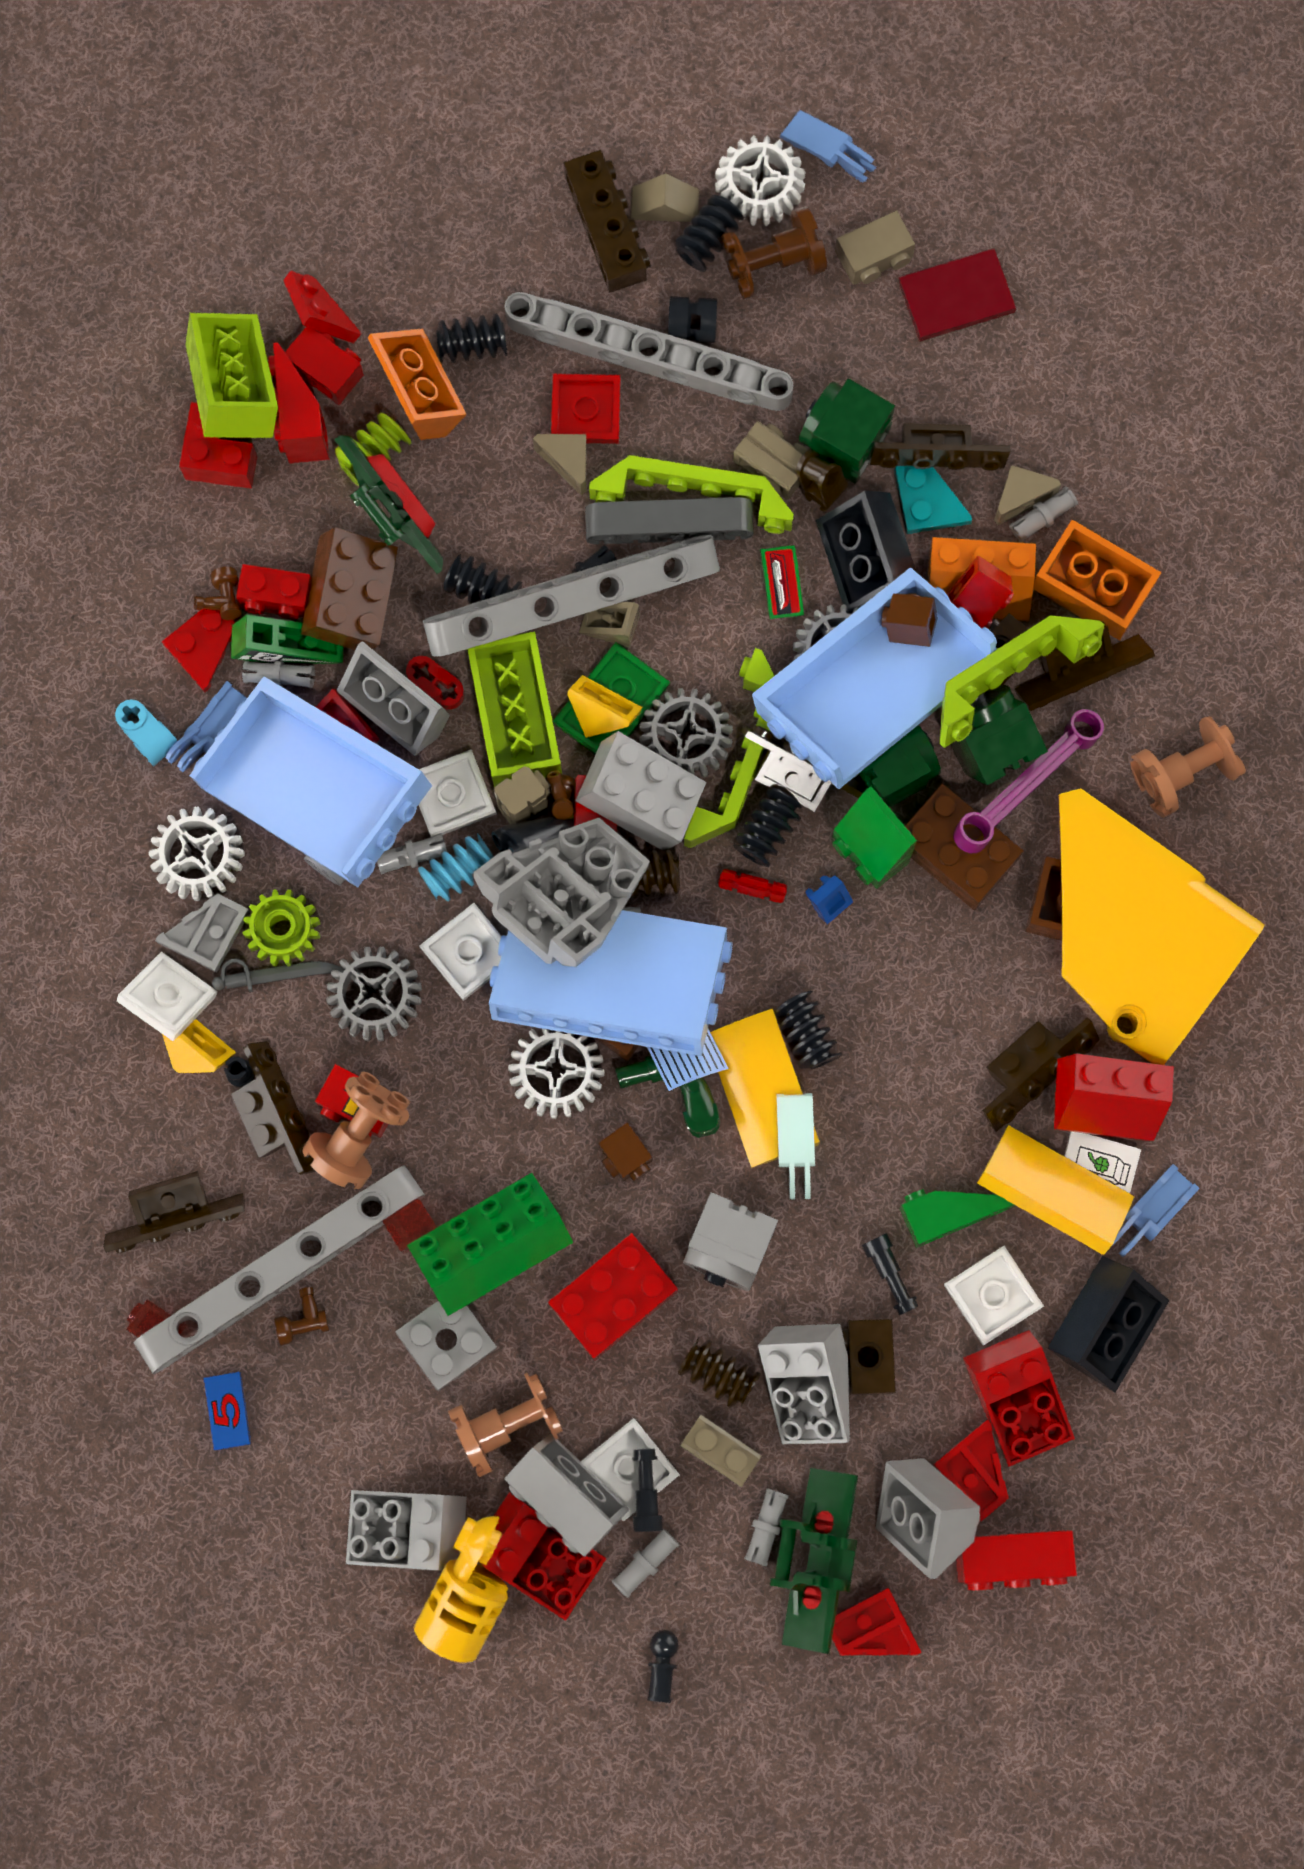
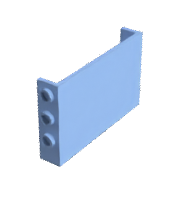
M910 567L755 691L752 697L757 713L767 722V726L772 734L778 739L784 738L788 741L793 753L802 761L807 759L813 765V770L822 781L827 782L829 780L840 789L941 707L946 682L997 650V640L988 628L983 627L981 629L973 622L971 615L963 607L957 608L951 603L947 594L940 587L934 588ZM893 593L904 595L912 593L921 597L934 598L938 619L930 647L889 642L887 629L882 627V614L884 607L890 606Z
M264 676L248 698L238 706L231 721L225 729H222L217 734L213 745L196 762L194 770L189 775L201 789L356 887H359L362 881L372 874L375 863L384 851L391 848L397 833L406 822L413 818L417 806L432 787V784L422 771Z
M622 910L602 946L578 966L571 967L564 966L557 960L552 964L545 963L508 930L507 936L502 935L500 939L498 955L501 956L499 966H493L490 976V987H493L489 1000L491 1019L702 1056L709 1024L715 1025L718 1004H715L714 1000L716 993L722 994L725 973L721 972L723 962H730L733 943L727 941L726 927Z

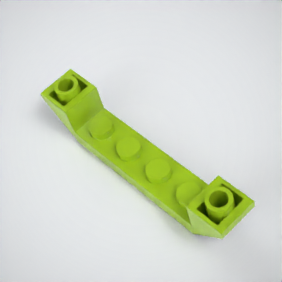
M629 455L591 481L589 486L590 499L595 500V503L624 501L628 479L634 480L635 484L643 487H651L654 483L667 485L668 489L675 492H686L688 488L700 490L701 494L714 498L720 497L721 494L748 498L752 502L757 499L761 500L758 526H762L765 531L774 534L784 533V530H792L794 514L765 476Z
M1050 615L947 681L942 702L940 745L946 748L955 741L959 742L965 739L972 730L975 708L971 704L978 696L989 689H996L1004 679L1015 672H1022L1028 667L1030 662L1041 655L1046 656L1050 654L1056 647L1074 664L1085 656L1090 657L1094 655L1102 645L1101 639L1105 624L1100 620Z
M755 648L752 658L745 657L739 676L744 678L743 688L755 692L772 679L774 674L763 651ZM755 708L753 716L759 718L757 725L770 731L767 722L757 713ZM746 737L744 738L742 748L747 750L743 762L736 760L730 780L735 781L731 794L724 793L718 812L723 813V816L696 806L684 835V846L692 848L736 827L753 781V775L757 770L765 747Z

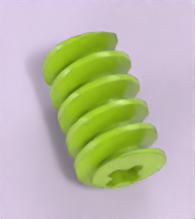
M380 413L377 416L379 425L373 421L366 424L368 433L361 429L356 432L358 442L354 441L366 457L383 454L390 461L391 458L388 452L390 448L400 453L402 452L399 445L400 440L408 445L412 443L403 428L393 418ZM338 446L335 448V454L339 465L352 482L358 486L353 465Z

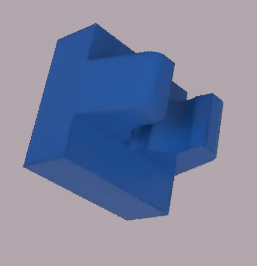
M825 875L822 876L820 880L823 885L814 892L811 888L805 891L816 913L826 924H829L853 903L844 883L835 875L832 878Z

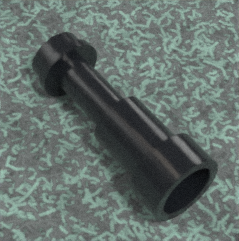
M883 1234L861 1245L867 1258H872L881 1279H886L897 1302V1305L893 1306V1308L897 1310L899 1316L918 1307L916 1296L910 1298L898 1273L901 1269L890 1248L893 1244L888 1234Z
M655 1449L633 1450L634 1457H632V1461H638L639 1490H635L637 1516H633L634 1532L663 1530L662 1515H658L657 1489L653 1487L652 1460H658V1456H656Z

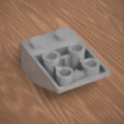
M841 1325L775 1326L758 1344L782 1444L848 1443L850 1441L848 1355Z
M351 1490L346 1564L443 1571L446 1563L457 1559L461 1551L453 1548L465 1524L467 1497Z

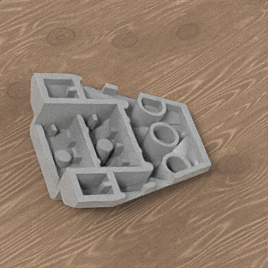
M596 818L559 831L558 838L542 843L540 838L531 841L527 849L512 853L510 849L502 851L474 871L473 877L482 894L493 903L492 913L495 919L545 963L552 964L557 960L564 966L576 967L602 946L608 933L620 916L621 911L649 867L650 861L603 820Z

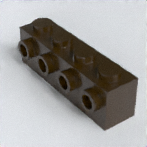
M598 150L563 162L566 182L608 292L611 293L646 281L647 268L651 267L646 249H639L636 239L639 238V232L633 218L628 220L625 209H628V204L623 190H617L613 180H616L617 176L612 161H606L602 150Z

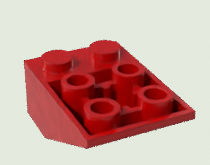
M278 342L273 343L274 355L268 356V364L271 376H273L274 391L278 405L274 436L275 441H278L279 451L286 454L289 464L330 460L327 426L320 404Z
M1030 1330L963 1357L974 1389L987 1419L992 1425L993 1433L1008 1467L1075 1439L1043 1348Z
M509 1492L494 1516L499 1517L495 1530L502 1533L488 1563L486 1565L478 1563L566 1621L604 1564L606 1558L593 1549L585 1557L580 1552L575 1553L571 1551L562 1541L563 1536L553 1526L548 1527L537 1518L534 1508Z

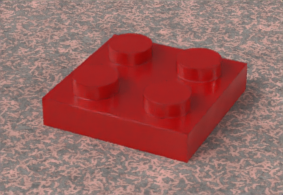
M553 374L551 434H586V441L590 444H619L621 375Z

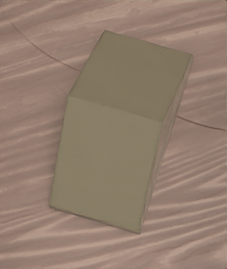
M666 173L632 187L631 219L691 222L698 215L699 189Z
M537 434L533 438L534 450L582 496L586 492V434Z
M1011 465L994 519L997 526L1032 509L1033 505L1037 502L1043 503L1057 494L1061 487L1059 480Z
M621 602L585 613L579 633L611 643L616 642L619 645L630 648L640 618L639 605L634 602Z

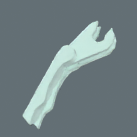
M812 1093L801 1095L776 1094L779 1167H789L790 1199H795V1167H804L805 1199H810V1166H815Z

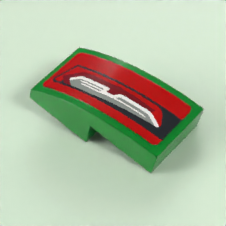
M795 545L760 549L769 619L804 615Z

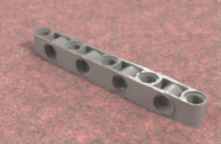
M524 292L513 293L505 301V315L509 328L517 333L536 338L541 342L744 404H753L773 411L784 410L792 401L793 380L790 375L784 371L761 365L756 361L563 302L544 299ZM518 309H525L528 311V314L523 317H516L513 315V312ZM586 328L591 330L592 334L583 337L579 336L577 331ZM645 348H653L657 353L652 356H645L641 354V351ZM715 367L721 373L716 376H710L706 374L705 370ZM773 387H781L786 393L777 396L773 395L769 390Z
M702 535L431 616L423 621L431 655L434 657L449 655L714 574L720 570L713 536ZM674 558V569L670 573L665 574L664 565L666 561ZM610 577V589L605 593H601L600 583L603 579ZM541 597H546V608L540 613H536L534 610L535 602ZM475 617H481L482 625L480 629L470 633V621Z
M405 1165L397 1168L145 1332L133 1344L153 1374L162 1371L410 1208L409 1203L414 1200L416 1203L419 1202L425 1194ZM368 1201H375L381 1205L382 1211L375 1217H369L362 1212V1206ZM309 1240L317 1241L322 1247L320 1253L314 1257H308L301 1251L302 1245ZM245 1281H257L260 1284L259 1293L253 1297L243 1296L240 1293V1287ZM187 1320L195 1321L198 1324L197 1333L190 1338H184L178 1334L179 1326Z

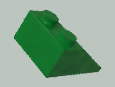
M871 786L865 790L834 828L832 835L835 839L832 845L839 855L844 859L849 856L857 865L854 870L860 880L865 885L872 883L876 889L909 864L917 842L915 837Z

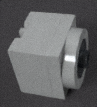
M711 1192L689 1243L683 1264L704 1274L703 1280L722 1288L727 1284L750 1291L778 1220L760 1212L754 1211L753 1213L747 1210L748 1207L743 1205L736 1206L731 1200Z

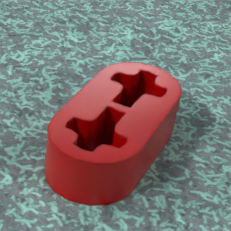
M416 656L408 662L406 666L407 678L445 710L455 709L462 704L465 694L462 683L451 673L427 656ZM428 666V674L433 678V681L430 682L423 676L418 680L415 679L416 672L414 668L419 667L422 669ZM440 683L446 689L454 686L456 698L448 697L443 700V693L437 685Z

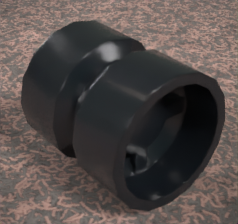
M670 296L668 335L684 340L694 337L696 342L715 343L718 298H698L696 302H691L689 297ZM692 314L701 315V325H691Z

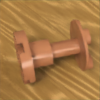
M1211 716L1204 717L1199 722L1200 733L1205 745L1184 756L1179 752H1175L1160 761L1147 749H1143L1131 756L1134 761L1130 762L1134 779L1141 792L1146 790L1155 800L1150 806L1162 818L1178 810L1179 804L1176 791L1193 783V774L1214 763L1232 781L1246 772L1243 762L1235 755L1231 747L1235 743L1231 731L1226 725L1218 727Z
M361 1072L359 1077L349 1078L345 1084L349 1097L359 1107L351 1122H341L333 1135L325 1132L313 1133L303 1147L304 1156L310 1155L314 1159L311 1163L312 1168L330 1182L345 1187L350 1182L354 1184V1189H360L371 1176L372 1168L363 1154L371 1143V1138L368 1134L377 1120L391 1125H404L409 1119V1113L406 1109L410 1104L409 1100L399 1092H390L380 1085L379 1080L374 1075L368 1072Z
M528 1372L524 1373L534 1398L501 1414L495 1408L470 1420L462 1404L448 1411L451 1421L457 1425V1435L472 1466H476L479 1478L493 1471L487 1453L511 1442L509 1434L543 1417L555 1440L559 1439L557 1434L562 1432L563 1429L553 1407L545 1409L542 1400L546 1399L547 1396L537 1374L529 1376Z

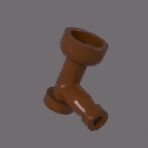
M219 567L211 572L210 578L213 587L220 590L221 596H194V609L220 610L222 619L234 620L241 616L240 605L236 604L233 589L239 581L238 572L233 567Z
M558 770L551 771L547 774V779L551 784L550 794L555 800L552 806V813L557 819H569L573 814L572 801L575 799V779L568 775H561Z
M313 1287L299 1290L300 1298H302L303 1319L290 1321L286 1316L274 1318L280 1346L290 1344L293 1341L294 1335L319 1329L322 1332L330 1331L326 1311H318L313 1297Z

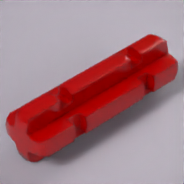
M729 869L722 870L718 882L721 889L729 891L737 889V893L760 899L769 897V901L783 903L787 893V885L774 881L772 884L768 883V879L741 873V876L736 875V871Z

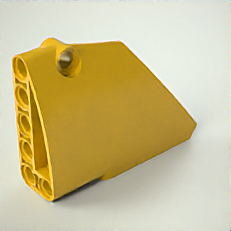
M1080 788L1061 793L1058 797L1062 889V977L1107 1025V1032L1112 1040L1125 1044L1152 1064L1164 1065L1228 980L1265 927V924L1205 883V877L1194 867ZM1125 1017L1131 1021L1133 1025L1131 1034H1125L1119 1030L1117 1026L1118 1018Z

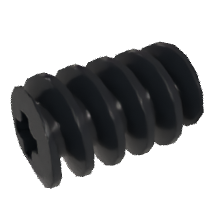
M712 195L708 199L707 205H704L699 210V215H696L691 220V225H688L683 230V235H680L675 240L676 251L687 264L704 273L707 267L702 259L708 262L715 260V256L710 249L716 252L723 250V246L718 239L722 240V234L728 233L726 229L733 232L739 230V225L734 219L743 220L742 212L727 198L720 195Z
M497 313L493 314L491 324H488L484 315H480L477 326H475L471 317H466L464 327H461L458 319L454 318L451 329L447 328L444 320L439 321L436 335L441 364L445 354H448L452 363H456L458 352H461L465 361H469L471 351L473 350L479 360L483 359L485 349H488L492 358H496L498 347H501L505 356H508L504 324Z
M461 554L454 560L444 581V590L451 593L456 590V596L459 599H464L468 596L469 604L522 588L521 581H518L512 588L509 587L510 575L508 574L501 581H498V569L496 568L489 575H486L485 562H482L476 569L473 568V556H470L464 563L461 562Z
M773 787L767 790L766 794L769 799H761L759 802V807L762 811L755 810L752 812L751 817L754 822L748 821L744 824L743 828L746 833L737 834L736 841L739 845H733L747 859L765 867L771 865L766 859L765 854L774 856L778 854V851L772 844L774 842L783 845L786 843L780 832L792 833L794 831L788 820L797 822L801 820V817L795 811L797 808H802L800 803L785 792Z
M807 991L783 1002L774 1011V1014L777 1018L787 1017L780 1024V1028L784 1031L792 1030L786 1037L787 1043H798L792 1049L793 1056H804L798 1062L799 1068H811L813 1070L831 1063L843 1054L842 1052H830V1049L837 1041L836 1039L824 1040V1036L831 1029L830 1027H818V1024L825 1016L824 1014H812V1011L819 1003L818 1001L807 1002L806 998L813 992Z

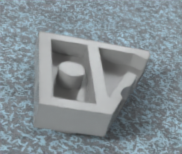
M217 893L204 902L199 910L192 911L181 919L182 922L168 932L159 934L155 941L217 973L244 924V917H248L250 911L248 908Z

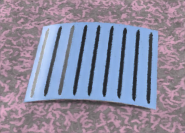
M709 1029L707 1030L702 1056L647 1047L668 1091L698 1078L729 1069Z

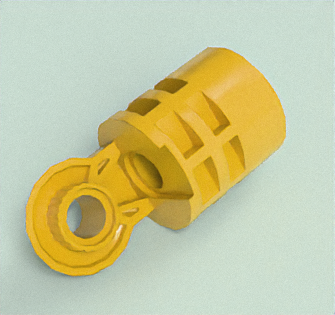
M489 1516L478 1521L470 1517L467 1518L453 1548L461 1551L457 1559L446 1563L414 1625L415 1634L428 1649L451 1661L467 1663L473 1662L477 1658L508 1599V1587L504 1581L482 1565L477 1564L478 1562L484 1565L488 1563L502 1533L495 1530L499 1520L498 1516Z

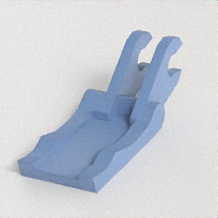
M801 110L780 135L781 139L791 143L796 148L818 157L829 167H833L837 162L846 172L860 182L867 180V177L863 175L866 171L865 169L871 172L876 168L872 165L874 159L854 145L849 135Z
M226 681L197 720L186 729L183 737L170 748L165 757L168 759V762L171 764L175 762L193 743L195 746L182 756L177 765L180 771H186L203 752L207 753L213 745L217 734L222 729H225L235 715L238 706L247 697L234 689L232 684Z
M1174 1164L1166 1170L1127 1213L1125 1218L1127 1221L1120 1228L1112 1245L1122 1237L1131 1225L1138 1232L1120 1251L1119 1254L1122 1257L1135 1246L1143 1235L1151 1242L1200 1189L1195 1183H1190L1177 1171L1178 1168Z

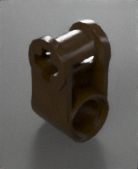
M815 450L807 451L800 458L796 467V475L803 488V494L809 502L813 500L820 505L819 510L827 512L848 487V482L844 478L842 468L837 463L830 464L821 459L819 453Z

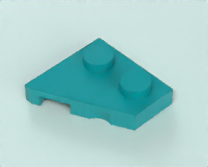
M914 466L895 467L894 471L906 534L972 523L970 513L934 467L927 469H917Z

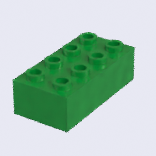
M531 1172L407 1246L445 1313L449 1316L574 1242L557 1210Z

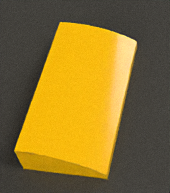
M769 1009L710 1032L729 1068L719 1071L718 1074L751 1168L779 1159L776 1094H803L773 1009ZM814 1127V1147H815V1146H818V1145H819L820 1141H819V1139H818V1136H817V1133H816V1130H815V1127Z
M1009 1125L977 1184L1102 1255H1105L1112 1246L1134 1199V1196Z

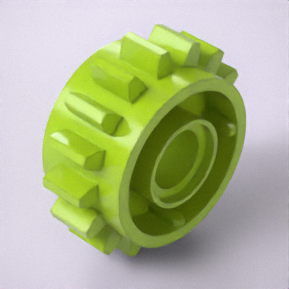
M276 889L273 890L272 896L268 898L261 894L259 896L261 902L257 906L253 904L249 906L252 911L251 917H244L243 919L244 923L250 928L243 931V935L246 939H253L247 946L251 952L260 949L257 955L258 959L264 961L267 957H270V963L275 967L279 960H284L287 967L291 966L292 959L296 957L301 962L304 961L303 953L306 950L311 952L315 950L311 944L312 939H320L321 936L318 931L314 930V927L321 924L318 917H310L316 911L313 904L304 907L306 903L305 896L301 894L295 899L293 892L289 889L285 895H279ZM285 920L291 923L290 930L285 935L279 936L273 933L274 926L279 921Z

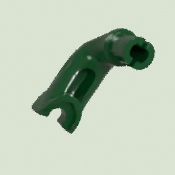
M646 1056L644 1061L615 1068L620 1088L650 1080L652 1084L663 1081L652 1056ZM701 1077L679 1086L686 1111L682 1113L689 1132L697 1138L715 1134L720 1125L719 1111L704 1078Z

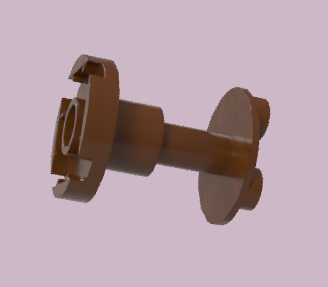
M807 206L792 210V229L772 235V243L744 252L735 232L731 231L722 234L726 252L728 254L731 253L732 259L727 260V267L732 280L739 278L737 284L743 299L754 296L752 271L775 263H779L781 268H785L802 261L808 272L813 276L827 269L824 244L822 239L818 240L815 232L818 226Z

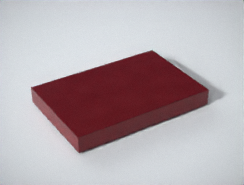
M995 248L899 277L898 280L920 342L1006 316L1016 311V306Z

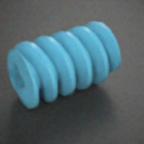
M478 833V842L470 836L465 837L467 849H464L459 844L453 845L454 857L446 851L442 852L443 864H440L435 859H431L429 862L431 872L422 866L418 868L419 874L436 900L438 896H441L446 901H450V888L461 894L463 892L461 881H465L472 887L474 885L472 876L474 871L494 857Z

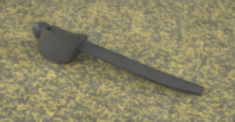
M231 959L223 965L221 977L213 979L212 986L216 990H223L225 986L227 989L248 986L250 993L253 992L252 985L320 974H331L332 970H338L343 973L345 969L327 962L312 961L291 964L289 967L285 965L249 971L248 966L242 960ZM234 964H239L245 969L243 973L226 975L227 968Z

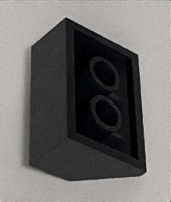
M863 491L815 520L842 603L847 606L846 613L851 614L855 608L863 606L910 567L917 572L890 492Z
M1102 1256L1095 1269L1091 1272L1079 1296L1074 1301L1060 1328L1055 1333L1048 1349L1065 1363L1116 1393L1170 1300L1134 1269Z

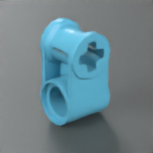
M125 700L117 707L115 712L117 723L134 742V746L155 766L167 755L170 748L178 740L139 701ZM131 713L139 718V721L135 724L127 718Z

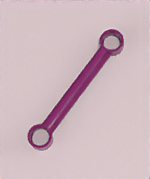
M1088 709L1075 712L1066 724L1064 734L1047 749L1048 752L1034 761L980 813L971 812L961 819L953 834L957 846L968 853L982 851L992 839L994 828L1078 749H1089L1097 742L1104 731V723L1101 717ZM1074 722L1089 724L1093 729L1094 737L1082 736L1076 730ZM972 824L977 826L982 831L984 840L974 841L967 837L963 825Z

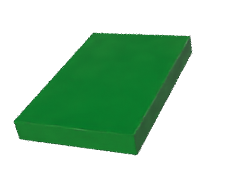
M615 642L587 678L643 707L640 714L626 728L586 738L569 700L553 720V724L596 755L601 741L619 731L630 737L645 718V711L652 709L653 701L660 699L670 686V681Z

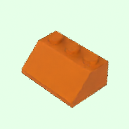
M413 329L371 333L367 338L419 439L427 440L446 437L467 414L424 330Z
M932 538L929 549V584L934 588L940 587L948 594L978 555L1012 578L1013 598L1005 609H999L992 618L994 620L996 618L1003 620L1010 613L1018 621L1029 622L1035 579L1036 544Z

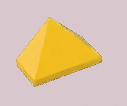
M584 675L570 687L567 693L586 738L628 727L643 708Z
M197 1019L174 1041L163 1035L172 1067L178 1073L215 1072L229 1058L234 1057L236 1054L232 1048Z

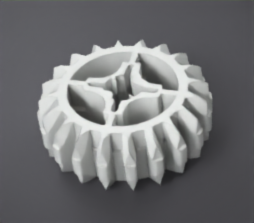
M753 135L748 145L740 139L738 150L729 147L727 157H721L719 160L720 168H717L715 178L717 179L715 183L716 192L736 205L742 212L744 219L746 216H749L752 226L757 223V218H763V223L767 227L770 223V216H773L780 223L783 217L782 212L791 215L794 208L793 205H798L801 202L800 194L805 189V183L802 181L805 178V171L803 168H800V158L793 157L792 147L782 150L783 143L780 139L774 145L770 144L768 135L763 139V142H757L756 137ZM757 161L752 166H744L745 164H748L750 162ZM768 162L777 166L784 173V175H781V172L775 171L772 168H770ZM763 170V182L760 184V189L757 190V180L760 178V172ZM735 185L740 186V189L748 191L752 199L743 195ZM770 194H777V196L773 198L763 200L766 196Z
M196 806L193 809L192 816H189L185 809H181V819L177 821L174 816L168 815L167 819L171 825L168 828L161 824L157 827L158 831L163 835L162 838L157 836L151 838L152 844L159 847L149 851V856L157 860L150 865L153 872H160L156 878L160 884L167 883L166 890L171 894L179 889L178 896L181 899H186L190 890L194 901L200 900L201 891L203 890L210 899L214 896L212 888L215 886L224 893L226 887L222 881L225 878L231 883L236 881V877L230 870L241 871L243 867L240 862L234 859L245 856L243 849L236 848L243 843L240 835H234L237 830L236 826L233 823L226 825L227 817L224 814L215 818V812L211 808L205 812L203 817L201 809ZM203 828L215 833L211 836L207 834L201 838H195L187 831ZM179 838L182 843V849L175 857L176 861L170 865V851L176 839ZM188 842H191L194 848L201 851L203 854L202 858L206 863L205 865L190 853L192 850L187 844ZM223 842V858L219 866L214 869L211 864V857L218 850L217 846ZM192 869H199L206 876L198 879H188L178 874L182 871L186 873Z
M531 1029L529 1035L533 1041L529 1044L522 1038L518 1041L520 1047L525 1050L524 1053L519 1051H512L511 1053L512 1058L520 1061V1064H510L508 1066L509 1072L519 1074V1076L509 1080L511 1086H523L515 1092V1096L517 1099H521L529 1095L524 1104L527 1109L532 1108L536 1102L539 1103L537 1107V1115L539 1116L545 1113L546 1107H550L552 1119H556L558 1116L557 1108H563L565 1116L567 1118L571 1117L569 1106L575 1104L579 1112L584 1111V1106L580 1099L584 1097L588 1102L593 1103L595 1097L588 1091L589 1088L599 1091L602 1088L601 1083L593 1080V1077L600 1078L605 1073L604 1069L593 1068V1066L603 1062L602 1055L591 1056L598 1049V1045L596 1042L584 1046L588 1036L579 1035L576 1039L574 1038L575 1034H563L559 1031L550 1033L548 1029H542L544 1035L538 1037L536 1031ZM553 1044L551 1055L548 1059L535 1062V1064H529L532 1056L540 1048ZM563 1044L576 1049L583 1057L586 1067L577 1066V1064L566 1061L563 1057ZM558 1054L561 1068L566 1070L564 1075L560 1073L561 1077L557 1078V1086L555 1087L554 1078L547 1069L549 1066L552 1067L553 1063H556V1055ZM527 1075L545 1078L549 1082L550 1097L538 1093L530 1085ZM584 1077L582 1084L576 1091L560 1098L562 1086L566 1081Z

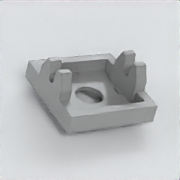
M439 1300L395 1331L438 1392L452 1381L459 1379L465 1372L474 1368L482 1359L497 1349V1346L467 1305L447 1316ZM443 1329H450L457 1336V1343L450 1350H442L436 1344V1335Z

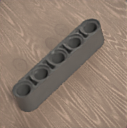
M748 498L597 502L585 507L586 541L594 545L599 544V541H604V544L633 543V540H638V543L667 542V539H672V542H680L702 535H712L713 540H735V536H740L741 539H748L754 535L752 501Z

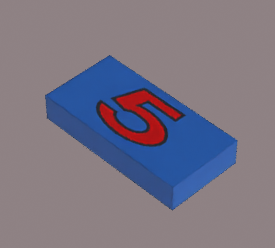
M241 1372L204 1378L214 1450L251 1445Z

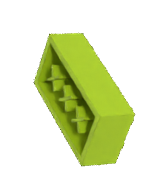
M190 313L186 349L204 437L273 438L278 405L258 315Z
M535 632L513 635L467 649L494 787L506 778L511 780L512 774L523 766L529 767L532 772L538 770L544 778L547 777L549 772L555 770L560 771L562 775Z

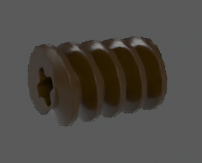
M652 850L649 857V867L632 895L637 896L640 885H643L647 895H651L654 885H657L662 895L665 894L668 884H671L675 894H679V854L677 859H674L671 851L666 850L663 860H660L656 850Z
M698 1337L680 1365L678 1375L682 1377L691 1370L690 1382L692 1384L703 1378V1391L707 1392L716 1386L715 1399L719 1400L728 1394L727 1406L729 1408H732L738 1402L742 1406L760 1378L761 1373L757 1371L748 1378L749 1365L743 1364L737 1370L734 1369L736 1363L735 1356H731L725 1362L722 1361L724 1349L719 1348L711 1354L712 1341L707 1340L699 1346Z

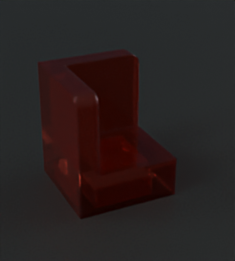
M419 1199L414 1200L382 1221L403 1254L410 1251L407 1246L408 1244L437 1228Z

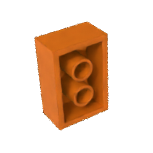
M1071 520L1036 575L1033 590L1082 619L1103 621L1109 629V634L1120 641L1162 572L1076 521Z

